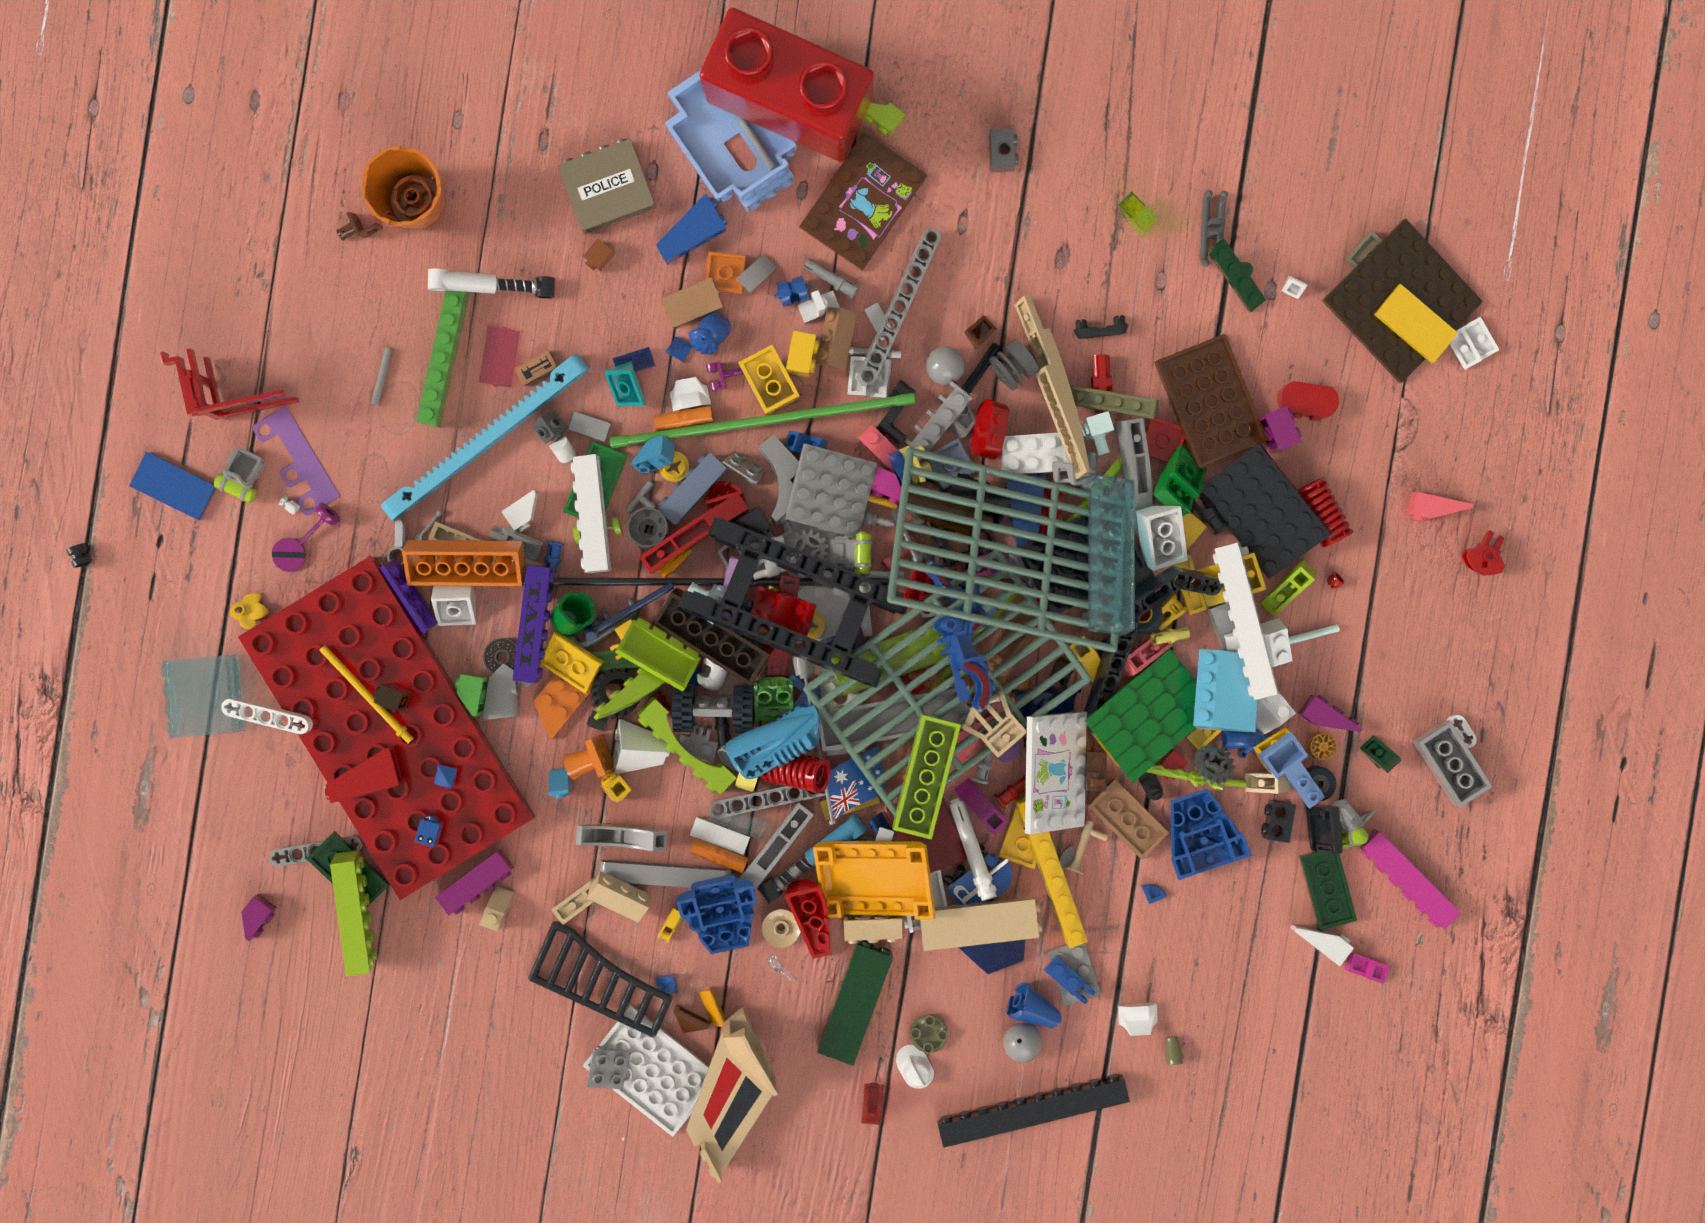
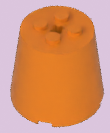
M401 146L386 148L373 156L363 171L361 186L363 200L370 212L381 221L394 226L418 230L430 227L443 214L445 193L439 172L431 159L421 151ZM413 196L417 198L415 201L412 199Z

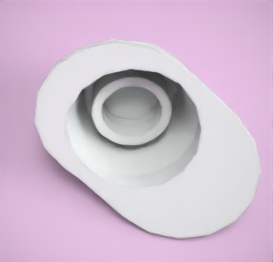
M914 1045L903 1046L898 1051L896 1063L905 1082L917 1089L928 1086L933 1080L934 1071L925 1053L918 1050Z

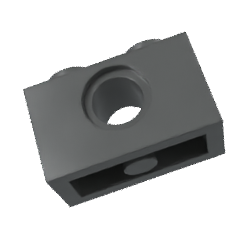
M1014 128L990 129L991 172L1014 171L1015 165L1019 164L1018 153L1015 154L1018 137L1017 134H1014ZM1003 146L1007 147L1009 153L1002 154L999 151V148Z

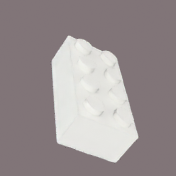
M1058 433L1005 436L1003 449L1000 453L1002 470L1023 475L1053 473V462L1070 463ZM1061 467L1060 473L1067 472V470L1064 467Z

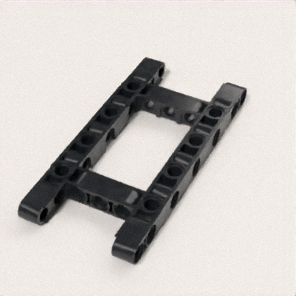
M715 517L708 535L719 543L741 551L739 560L722 601L696 591L684 590L678 608L870 687L877 688L883 670L876 667L877 665L851 655V649L869 604L893 614H905L908 607L888 603V586ZM757 541L760 547L755 549L751 547L750 542ZM787 556L795 557L796 563H789ZM763 558L777 564V567L797 575L800 573L826 587L836 588L849 593V603L843 613L842 621L831 646L740 609L759 560ZM823 571H830L832 578H826L823 575ZM865 585L868 588V593H862L859 586ZM896 590V596L903 598L904 593ZM721 613H730L731 619L724 620L721 617ZM765 627L768 630V634H759L758 628ZM795 642H802L804 649H796ZM831 657H839L840 665L833 664Z

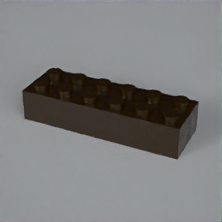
M678 587L675 588L668 596L652 624L750 686L756 680L774 649L766 644L682 611L678 608V604L684 591Z

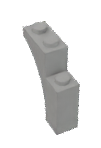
M773 434L759 446V452L772 467L778 482V500L771 515V521L777 526L788 521L785 519L799 461Z
M607 823L577 825L576 845L616 846L647 851H664L667 847L668 831L637 825L618 826Z

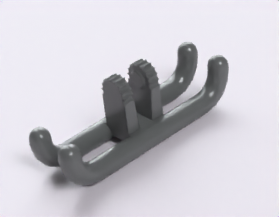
M1207 190L1203 197L1200 263L1203 267L1209 266L1208 240L1216 239L1217 244L1220 240L1224 239L1227 191H1222L1219 195L1217 218L1210 219V202L1213 192Z
M630 598L628 600V605L630 606L636 603L637 601L633 598ZM605 607L600 609L606 620L611 617ZM640 609L598 633L596 640L593 642L587 640L581 642L575 636H571L570 640L585 650L592 649L616 633L614 629L630 619L632 621L636 620L640 614ZM596 615L593 622L595 625H598L601 622L599 621V618Z

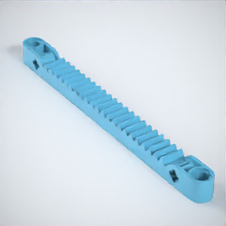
M578 353L572 355L551 372L549 383L542 381L543 388L537 385V392L530 391L531 397L524 395L525 402L518 400L519 406L512 405V412L506 409L507 416L500 414L501 420L494 419V426L488 423L489 430L482 428V435L475 434L476 440L469 438L470 444L464 442V449L457 448L458 454L451 452L452 458L445 457L446 463L438 462L440 468L433 466L434 472H426L428 477L420 476L422 482L415 480L414 488H401L385 500L380 507L392 522L398 520L585 375L590 368ZM559 375L564 376V382L561 383L560 381H558ZM407 493H411V494H412V495L410 496V497H411V500H407V499H406V498L408 497Z

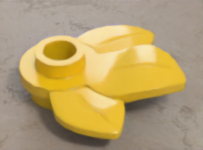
M251 593L244 596L241 602L234 603L231 606L230 615L234 620L239 621L244 629L250 630L257 625L256 620L267 616L269 611L264 605L259 603L262 595ZM237 609H243L241 613H236Z

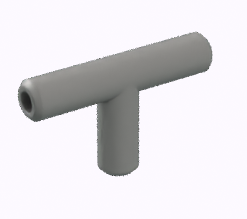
M648 480L625 510L631 514L640 502L645 507L656 509L657 506L645 497L653 488L654 483Z

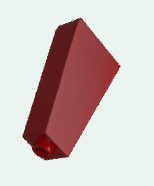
M394 746L383 749L325 784V796L330 800V803L403 784Z

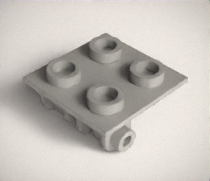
M733 451L722 462L729 470L734 473L737 472V475L741 474V477H745V480L751 484L757 485L762 475L766 472L759 464L750 462L740 452Z
M596 1046L592 1053L586 1087L623 1089L630 1051L606 1050L602 1046Z

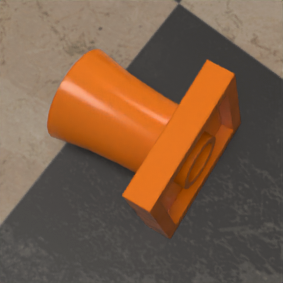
M603 734L584 741L587 750L566 754L563 757L566 772L572 780L594 769L598 778L614 771L613 758Z

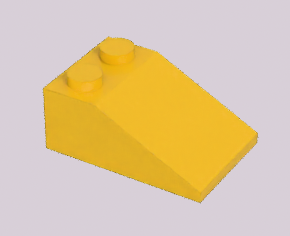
M773 345L738 362L765 415H770L800 399V395Z

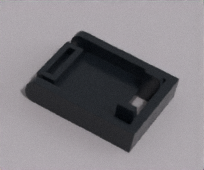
M1314 805L1309 809L1306 806L1310 849L1324 853H1342L1343 845L1339 807Z

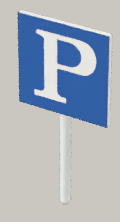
M1005 859L989 873L991 875L1008 863L1009 860ZM971 870L945 889L959 905L980 903L982 901L981 897H978V888L974 885V876Z

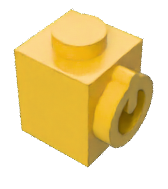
M614 772L605 775L600 781L601 784L599 786L616 803L622 801L631 791L621 776Z

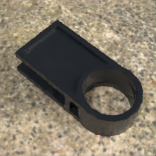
M1060 656L1049 678L1071 662ZM1073 671L1059 680L1062 689H1057L1052 685L1047 690L1054 695L1061 694L1067 687Z

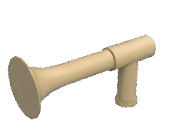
M1086 820L1072 863L1064 868L1083 875L1080 870V863L1090 835L1106 842L1108 834L1093 829L1094 822Z

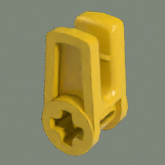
M1175 594L1168 598L1161 606L1163 614L1169 611V615L1162 621L1158 631L1161 632L1188 609L1177 600Z

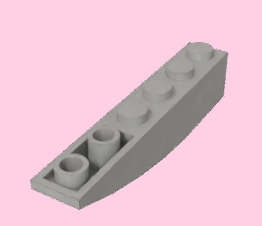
M1143 417L1115 421L1133 535L1139 534L1136 511L1153 506L1150 459Z
M798 801L740 876L739 880L745 879L753 882L755 890L813 817L814 812Z

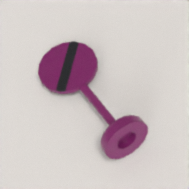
M320 503L316 507V512L321 519L300 541L293 538H283L276 542L272 549V558L278 568L287 572L296 571L301 568L306 558L305 548L302 544L324 522L335 526L341 521L339 515L330 506Z

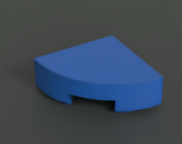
M1141 885L1149 904L1167 897L1165 892L1156 885Z

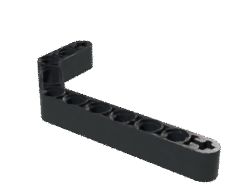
M1171 566L1122 598L1118 643L1120 642L1114 653L1103 651L1084 712H1087V718L1116 694L1141 616L1181 589L1207 595H1216L1222 588V584H1220L1217 578L1206 572ZM1161 587L1159 591L1146 598L1147 595ZM1109 633V636H1108V639H1107V642H1106V643H1108V644H1110L1111 633Z

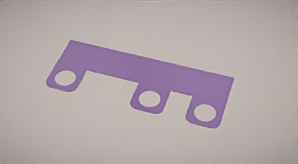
M286 406L253 426V431L261 442H265L278 434L295 461L280 472L285 484L288 487H293L305 479L310 486L311 491L297 500L305 515L315 512L316 507L320 503L328 504L340 497ZM260 425H269L271 431L268 436H261L259 434L258 428ZM290 469H294L298 473V478L293 482L286 479V472ZM307 497L315 501V506L310 510L303 507V500Z

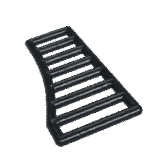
M557 921L552 922L528 977L529 981L650 1037L657 1036L672 1001V995L620 969L602 956L574 929ZM558 930L567 934V937L548 980H545L537 975ZM575 940L582 947V950L566 987L563 988L556 985L555 981L572 942ZM589 953L597 960V963L583 995L580 996L572 992ZM604 966L613 974L600 1004L589 1000ZM620 977L629 982V985L617 1012L606 1007ZM638 987L644 990L646 994L635 1019L632 1020L624 1016V1013L635 988ZM654 995L662 999L663 1003L652 1028L641 1024Z

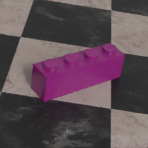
M500 849L435 898L448 916L453 912L457 915L465 909L464 904L468 901L472 904L481 897L479 893L484 889L488 892L496 886L494 882L499 878L503 881L510 876V870L514 867Z

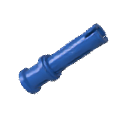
M547 540L548 549L546 556H544L545 566L553 567V572L556 575L557 564L561 563L560 553L564 543Z

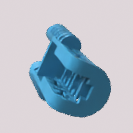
M798 705L794 710L791 709L788 713H784L782 717H777V721L772 720L771 723L740 734L726 743V751L730 761L736 770L749 780L761 776L776 766L781 767L784 763L787 764L790 760L801 756V752L804 754L807 752V749L811 750L817 746L819 742L820 714L814 705L806 708ZM738 757H741L744 762L742 764Z

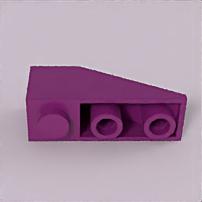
M1311 695L1298 713L1316 726L1358 732L1363 730L1358 726L1359 722L1351 717L1347 719L1342 715L1344 712L1336 706L1333 708L1327 704L1328 700L1321 695Z
M969 777L955 789V792L994 835L1008 823L1007 819Z

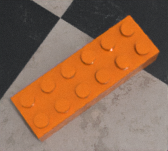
M408 540L402 550L407 585L522 586L525 581L526 564L523 541Z

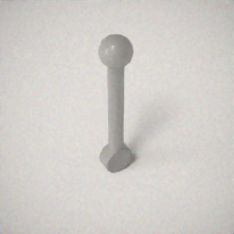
M442 510L436 511L435 517L420 535L415 536V540H423L425 533L439 517L443 516Z

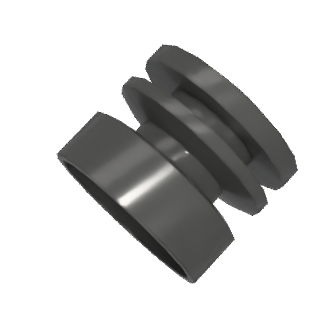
M1017 339L1005 347L1008 354L1007 357L999 351L997 353L998 359L994 356L989 359L996 376L1012 391L1018 388L1016 382L1019 385L1024 383L1021 374L1030 379L1040 370L1032 355Z
M643 507L636 510L630 516L627 522V532L630 539L639 548L648 551L670 536V526L668 520L659 510L652 507ZM648 526H650L651 528L654 527V529L652 530L653 534L651 535L649 533H646Z

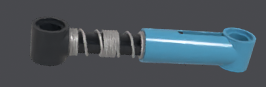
M854 814L818 843L825 841H852L861 836L868 828L859 816ZM814 846L804 852L805 857L802 860L799 859L798 863L789 866L788 870L786 869V872L782 875L779 874V877L776 876L775 878L770 877L757 888L768 904L783 894L787 884H792L794 879L797 880L800 876H803L807 869H812V866L816 868Z

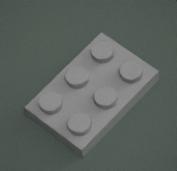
M1085 943L1071 949L1065 944L1046 950L1050 961L1057 955L1096 992L1094 995L1089 994L1081 986L1078 990L1081 995L1087 999L1101 995ZM1057 982L1064 1006L1080 1002L1075 995H1071Z

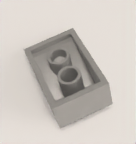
M1224 602L1207 609L1222 651H1227L1224 635L1233 633L1232 629H1235L1234 621H1230L1228 616V610H1230L1229 602Z

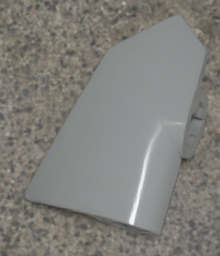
M502 664L489 677L483 720L520 716L517 698L519 695L518 681H512L514 670L505 664Z

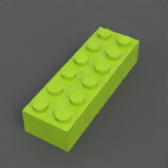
M920 627L883 639L876 645L884 654ZM933 627L891 657L888 662L895 670L941 637L942 633L936 632ZM946 644L941 645L901 675L941 661L948 655L940 653L941 650L946 648ZM870 649L859 656V658L869 662L877 659ZM835 656L831 658L833 664H836L840 659ZM882 665L878 667L883 670L880 680L888 675ZM838 673L834 674L838 686L849 679ZM857 682L841 693V695L845 696L870 686Z
M921 713L892 825L893 830L932 840L961 727L960 723Z
M359 851L336 853L330 863L346 977L370 974L372 967L375 966V960H377L376 948L373 949L372 942L375 940L374 931L370 930L372 915L367 910L369 894H365L364 887L367 886L366 875L362 874L364 858L360 856Z

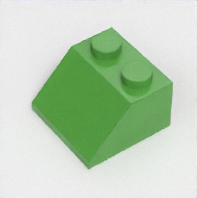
M463 673L456 679L455 688L458 689L457 694L472 716L483 715L489 676Z

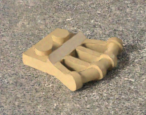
M1002 690L998 691V694L991 696L990 702L986 707L998 721L993 728L979 714L981 712H978L973 707L969 709L970 712L964 724L961 723L960 727L981 738L998 758L1027 733L1024 727L1011 714ZM1001 701L1006 716L1002 719L991 707V704ZM975 717L987 729L988 732L985 735L971 728Z

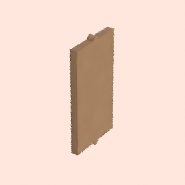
M713 277L661 298L666 310L665 315L668 316L672 328L724 307L719 296L720 291L717 290Z

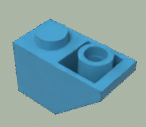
M664 435L650 439L632 460L631 466L640 473L646 474L673 464L675 444Z
M565 768L550 770L549 796L555 795V799L567 797L574 790L573 780L569 777Z

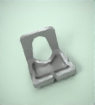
M1052 463L1053 479L1056 483H1070L1077 486L1087 484V482L1095 479V474L1086 473L1080 479H1076L1073 463ZM1064 467L1067 470V474L1060 477V468Z

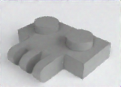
M694 724V731L691 732L690 736L680 735L679 744L686 751L699 759L714 762L718 742L709 740L711 727H708L706 734H703L704 726L700 725L699 732H695L697 724Z

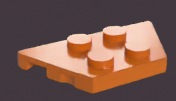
M556 674L533 701L550 739L556 736L591 693L589 691L585 694Z

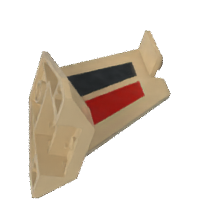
M744 1007L739 1008L723 1023V1031L686 1128L693 1145L697 1146L700 1144L701 1158L704 1162L707 1161L709 1173L712 1178H716L718 1184L722 1182L723 1171L771 1096L778 1095L777 1079Z

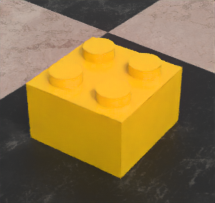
M793 331L786 366L788 374L808 378L810 373L814 374L816 360L813 359L814 354L817 355L820 344L816 340V335Z

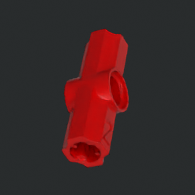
M1093 355L1091 389L1112 392L1113 381L1112 375H1110L1109 355ZM1094 409V414L1107 412Z

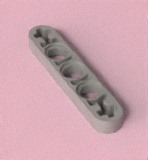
M360 836L342 837L348 844L353 842V839L355 842H359V846L355 849L356 851L363 849L364 841ZM323 841L275 849L270 853L269 861L274 866L307 862L306 858L312 853L313 846H319ZM295 849L302 851L303 856L301 859H296L293 856ZM278 852L279 855L288 854V857L281 859L280 862L278 859H275Z

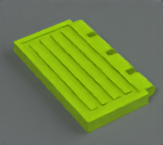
M641 617L637 621L633 620L615 653L677 689L684 691L701 659L697 657L699 653L688 646L683 649L684 643L673 636L666 639L668 633L656 626L652 630L649 629L651 623Z

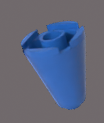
M1023 982L1016 987L1015 991L1017 993L1014 997H1010L1006 1008L1009 1018L1051 1029L1060 1024L1062 1019L1060 1011L1031 985Z

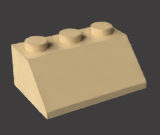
M844 915L845 941H849L850 944L860 943V940H868V943H877L881 939H887V942H897L898 939H902V916Z

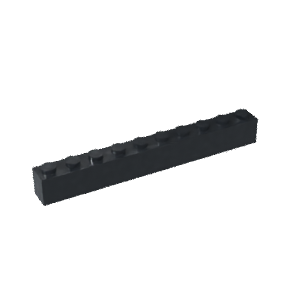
M1112 1074L1107 1079L1100 1080L1096 1078L1086 1084L1075 1083L1070 1088H1055L1050 1093L1044 1094V1092H1039L1030 1098L1018 1097L1013 1102L1007 1103V1101H1002L993 1107L982 1106L977 1111L970 1112L966 1110L953 1117L945 1115L940 1120H937L943 1148L1128 1103L1130 1100L1123 1076Z

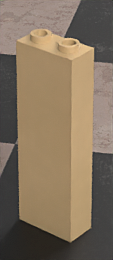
M1031 896L936 907V917L934 920H920L924 951L1039 938V932H1042L1041 921H1037V913H1040L1039 902L1035 901L1034 897Z

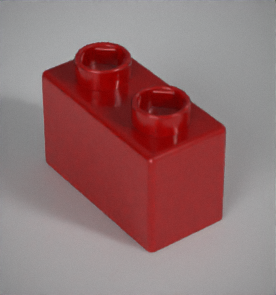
M733 7L728 9L699 74L705 98L709 104L838 162H843L846 159L873 96L874 73L870 68Z

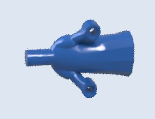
M1257 729L1256 732L1223 731L1222 747H1225V751L1246 748L1245 750L1238 751V756L1245 758L1249 752L1254 751L1253 747L1271 736H1262Z

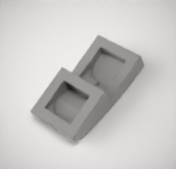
M763 254L736 280L751 293L777 268Z

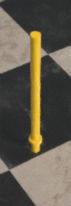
M326 645L319 650L397 732L396 735L398 737L401 736L407 744L414 739L406 731L407 728L405 726L402 727L383 706L374 703L375 697Z

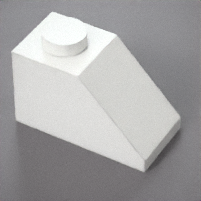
M531 491L501 511L514 531L520 530L523 532L531 526L529 523L534 520L538 499L537 491Z

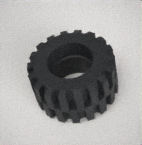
M612 668L602 673L594 681L593 687L590 690L592 693L590 700L594 702L592 706L595 708L603 702L607 704L611 701L606 694L607 686L609 684H617L624 689L625 686L623 684L632 677V672H624V668L619 670ZM640 701L609 716L611 719L623 718L631 713Z

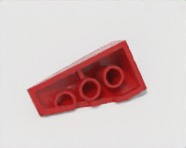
M808 879L792 882V884H789L784 896L812 958L830 955L828 905L820 884Z

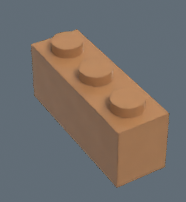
M828 307L816 364L830 369L845 370L857 314L843 308Z

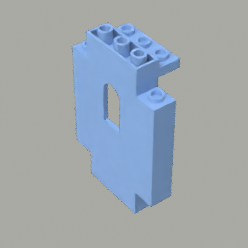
M698 71L667 92L679 113L665 122L666 128L717 203L728 201L732 197L731 194L734 193L746 212L749 210L754 211L761 205L760 202L765 199H772L776 196V192L779 189L783 188L784 190L792 185L794 175L790 171L786 160L795 155L797 145L792 140L747 121L776 165V168L770 171L739 124L742 118L706 101L700 80V71ZM739 133L757 159V165L751 171L742 170L724 145V143Z

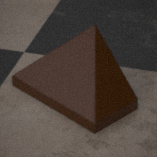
M983 315L964 333L976 350L997 328Z
M678 1004L674 1009V1014L683 1033L709 1028L711 1021Z

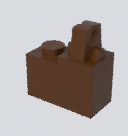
M1086 750V791H1106L1107 752Z

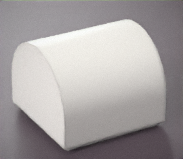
M566 436L549 445L561 463L570 462L576 455L574 447Z

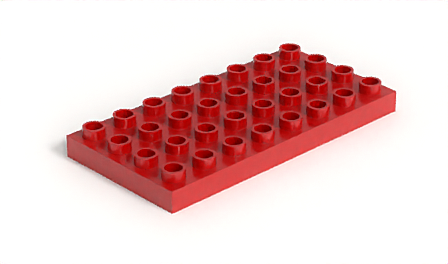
M369 556L238 636L280 707L283 710L303 714L311 718L313 722L312 729L306 733L298 734L327 783L383 749L394 746L403 784L339 802L399 900H402L535 818V815L476 719L458 696L457 688H455L423 633H420L379 570L382 566L377 558ZM326 645L373 696L376 688L386 683H393L412 692L405 710L394 712L385 708L402 727L405 726L407 728L406 731L414 738L409 744L401 736L398 737L396 735L397 732L319 651L323 646ZM301 721V722H298V723H294V725H295V724H300V725H302V728L305 727V725L302 724V721ZM438 764L458 768L454 788L450 789L434 784ZM428 815L438 817L439 821L444 822L438 844L434 847L414 842L420 820Z

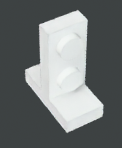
M818 290L811 293V300L797 305L805 324L825 316L828 307L840 308L833 291L821 295Z

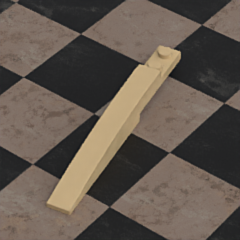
M1024 295L1014 305L1040 369L1035 375L1069 462L1074 464L1075 477L1080 479L1090 469L1082 429L1069 381L1050 328L1043 329L1031 296Z

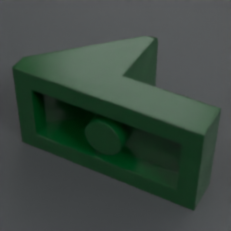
M1374 735L1360 747V750L1378 769L1382 768L1386 773H1389L1402 761L1396 753Z

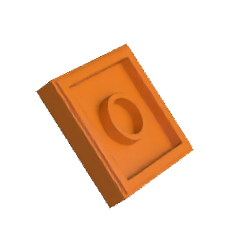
M708 251L705 280L713 277L716 288L720 292L743 295V286L736 279L745 271L747 256Z

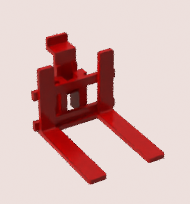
M186 349L191 370L186 369L183 358L179 356L170 358L168 353L160 352L162 364L166 366L176 365L187 415H205L218 420L299 402V398L290 397L222 412V409L286 396V392L278 390L220 403L213 367L209 357H203L207 374L206 378L199 374L193 349ZM203 386L210 388L213 401L211 405L206 403Z

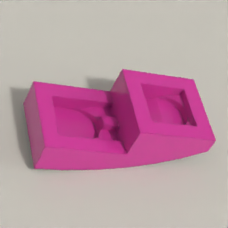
M1354 952L1350 953L1345 966V970L1382 984L1385 983L1390 966Z

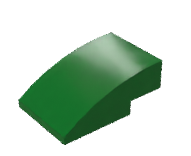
M1182 445L1179 446L1167 462L1156 485L1154 496L1165 506H1181L1182 516L1190 513L1194 498L1200 496L1206 468L1203 466L1197 469L1192 455Z

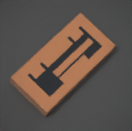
M547 350L514 369L523 385L526 386L552 372L558 366Z

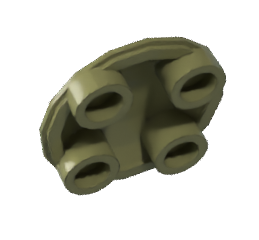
M931 1014L922 1015L911 1026V1041L918 1050L931 1054L940 1050L946 1043L948 1038L947 1027L938 1016Z

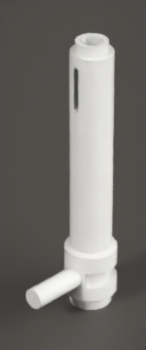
M961 798L950 801V809L974 876V885L978 888V897H981L982 901L996 897L995 892L997 891L995 885L992 884V875L987 870L965 803Z

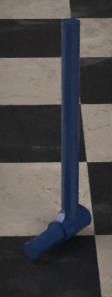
M670 582L596 626L588 625L584 628L587 641H595L598 633L675 589L673 584Z

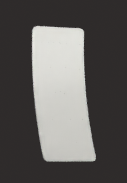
M875 303L866 308L865 312L877 332L884 318V313L879 304ZM887 321V326L890 329H892L889 322Z

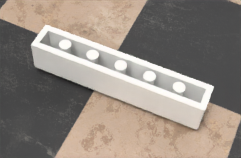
M596 454L573 457V462H571L572 474H575L573 490L574 493H577L575 510L579 512L577 529L581 531L579 548L583 550L581 567L585 569L586 573L612 571L600 457Z

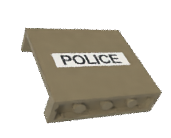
M620 139L616 141L615 145L601 146L598 148V151L593 153L584 152L580 154L579 158H568L558 165L579 225L584 234L656 208L631 139Z

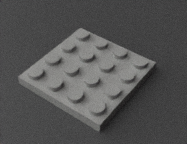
M803 444L785 519L856 537V534L861 530L877 463Z

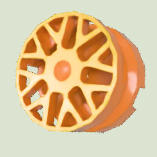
M1318 732L1309 737L1307 750L1311 756L1320 760H1327L1335 755L1337 743L1333 736Z

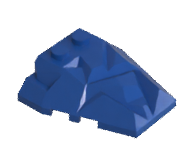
M1208 789L1170 801L1171 861L1178 880L1252 856L1245 836L1242 832H1239L1233 824L1234 822L1225 814Z
M731 874L694 882L691 885L690 891H685L676 898L680 917L683 920L686 919L690 929L699 935V940L710 954L749 946L752 929L751 922L754 918L753 910L757 901L753 882L745 879L739 880L735 875Z

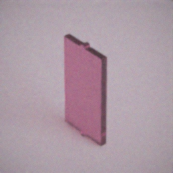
M488 326L479 379L480 383L491 384L494 387L498 385L511 388L519 331L508 330L505 327L501 329Z

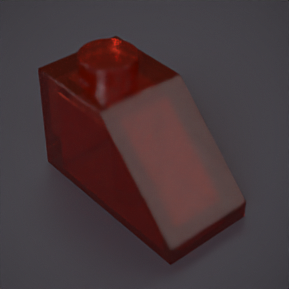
M878 1083L864 1084L861 1123L880 1125L884 1085Z

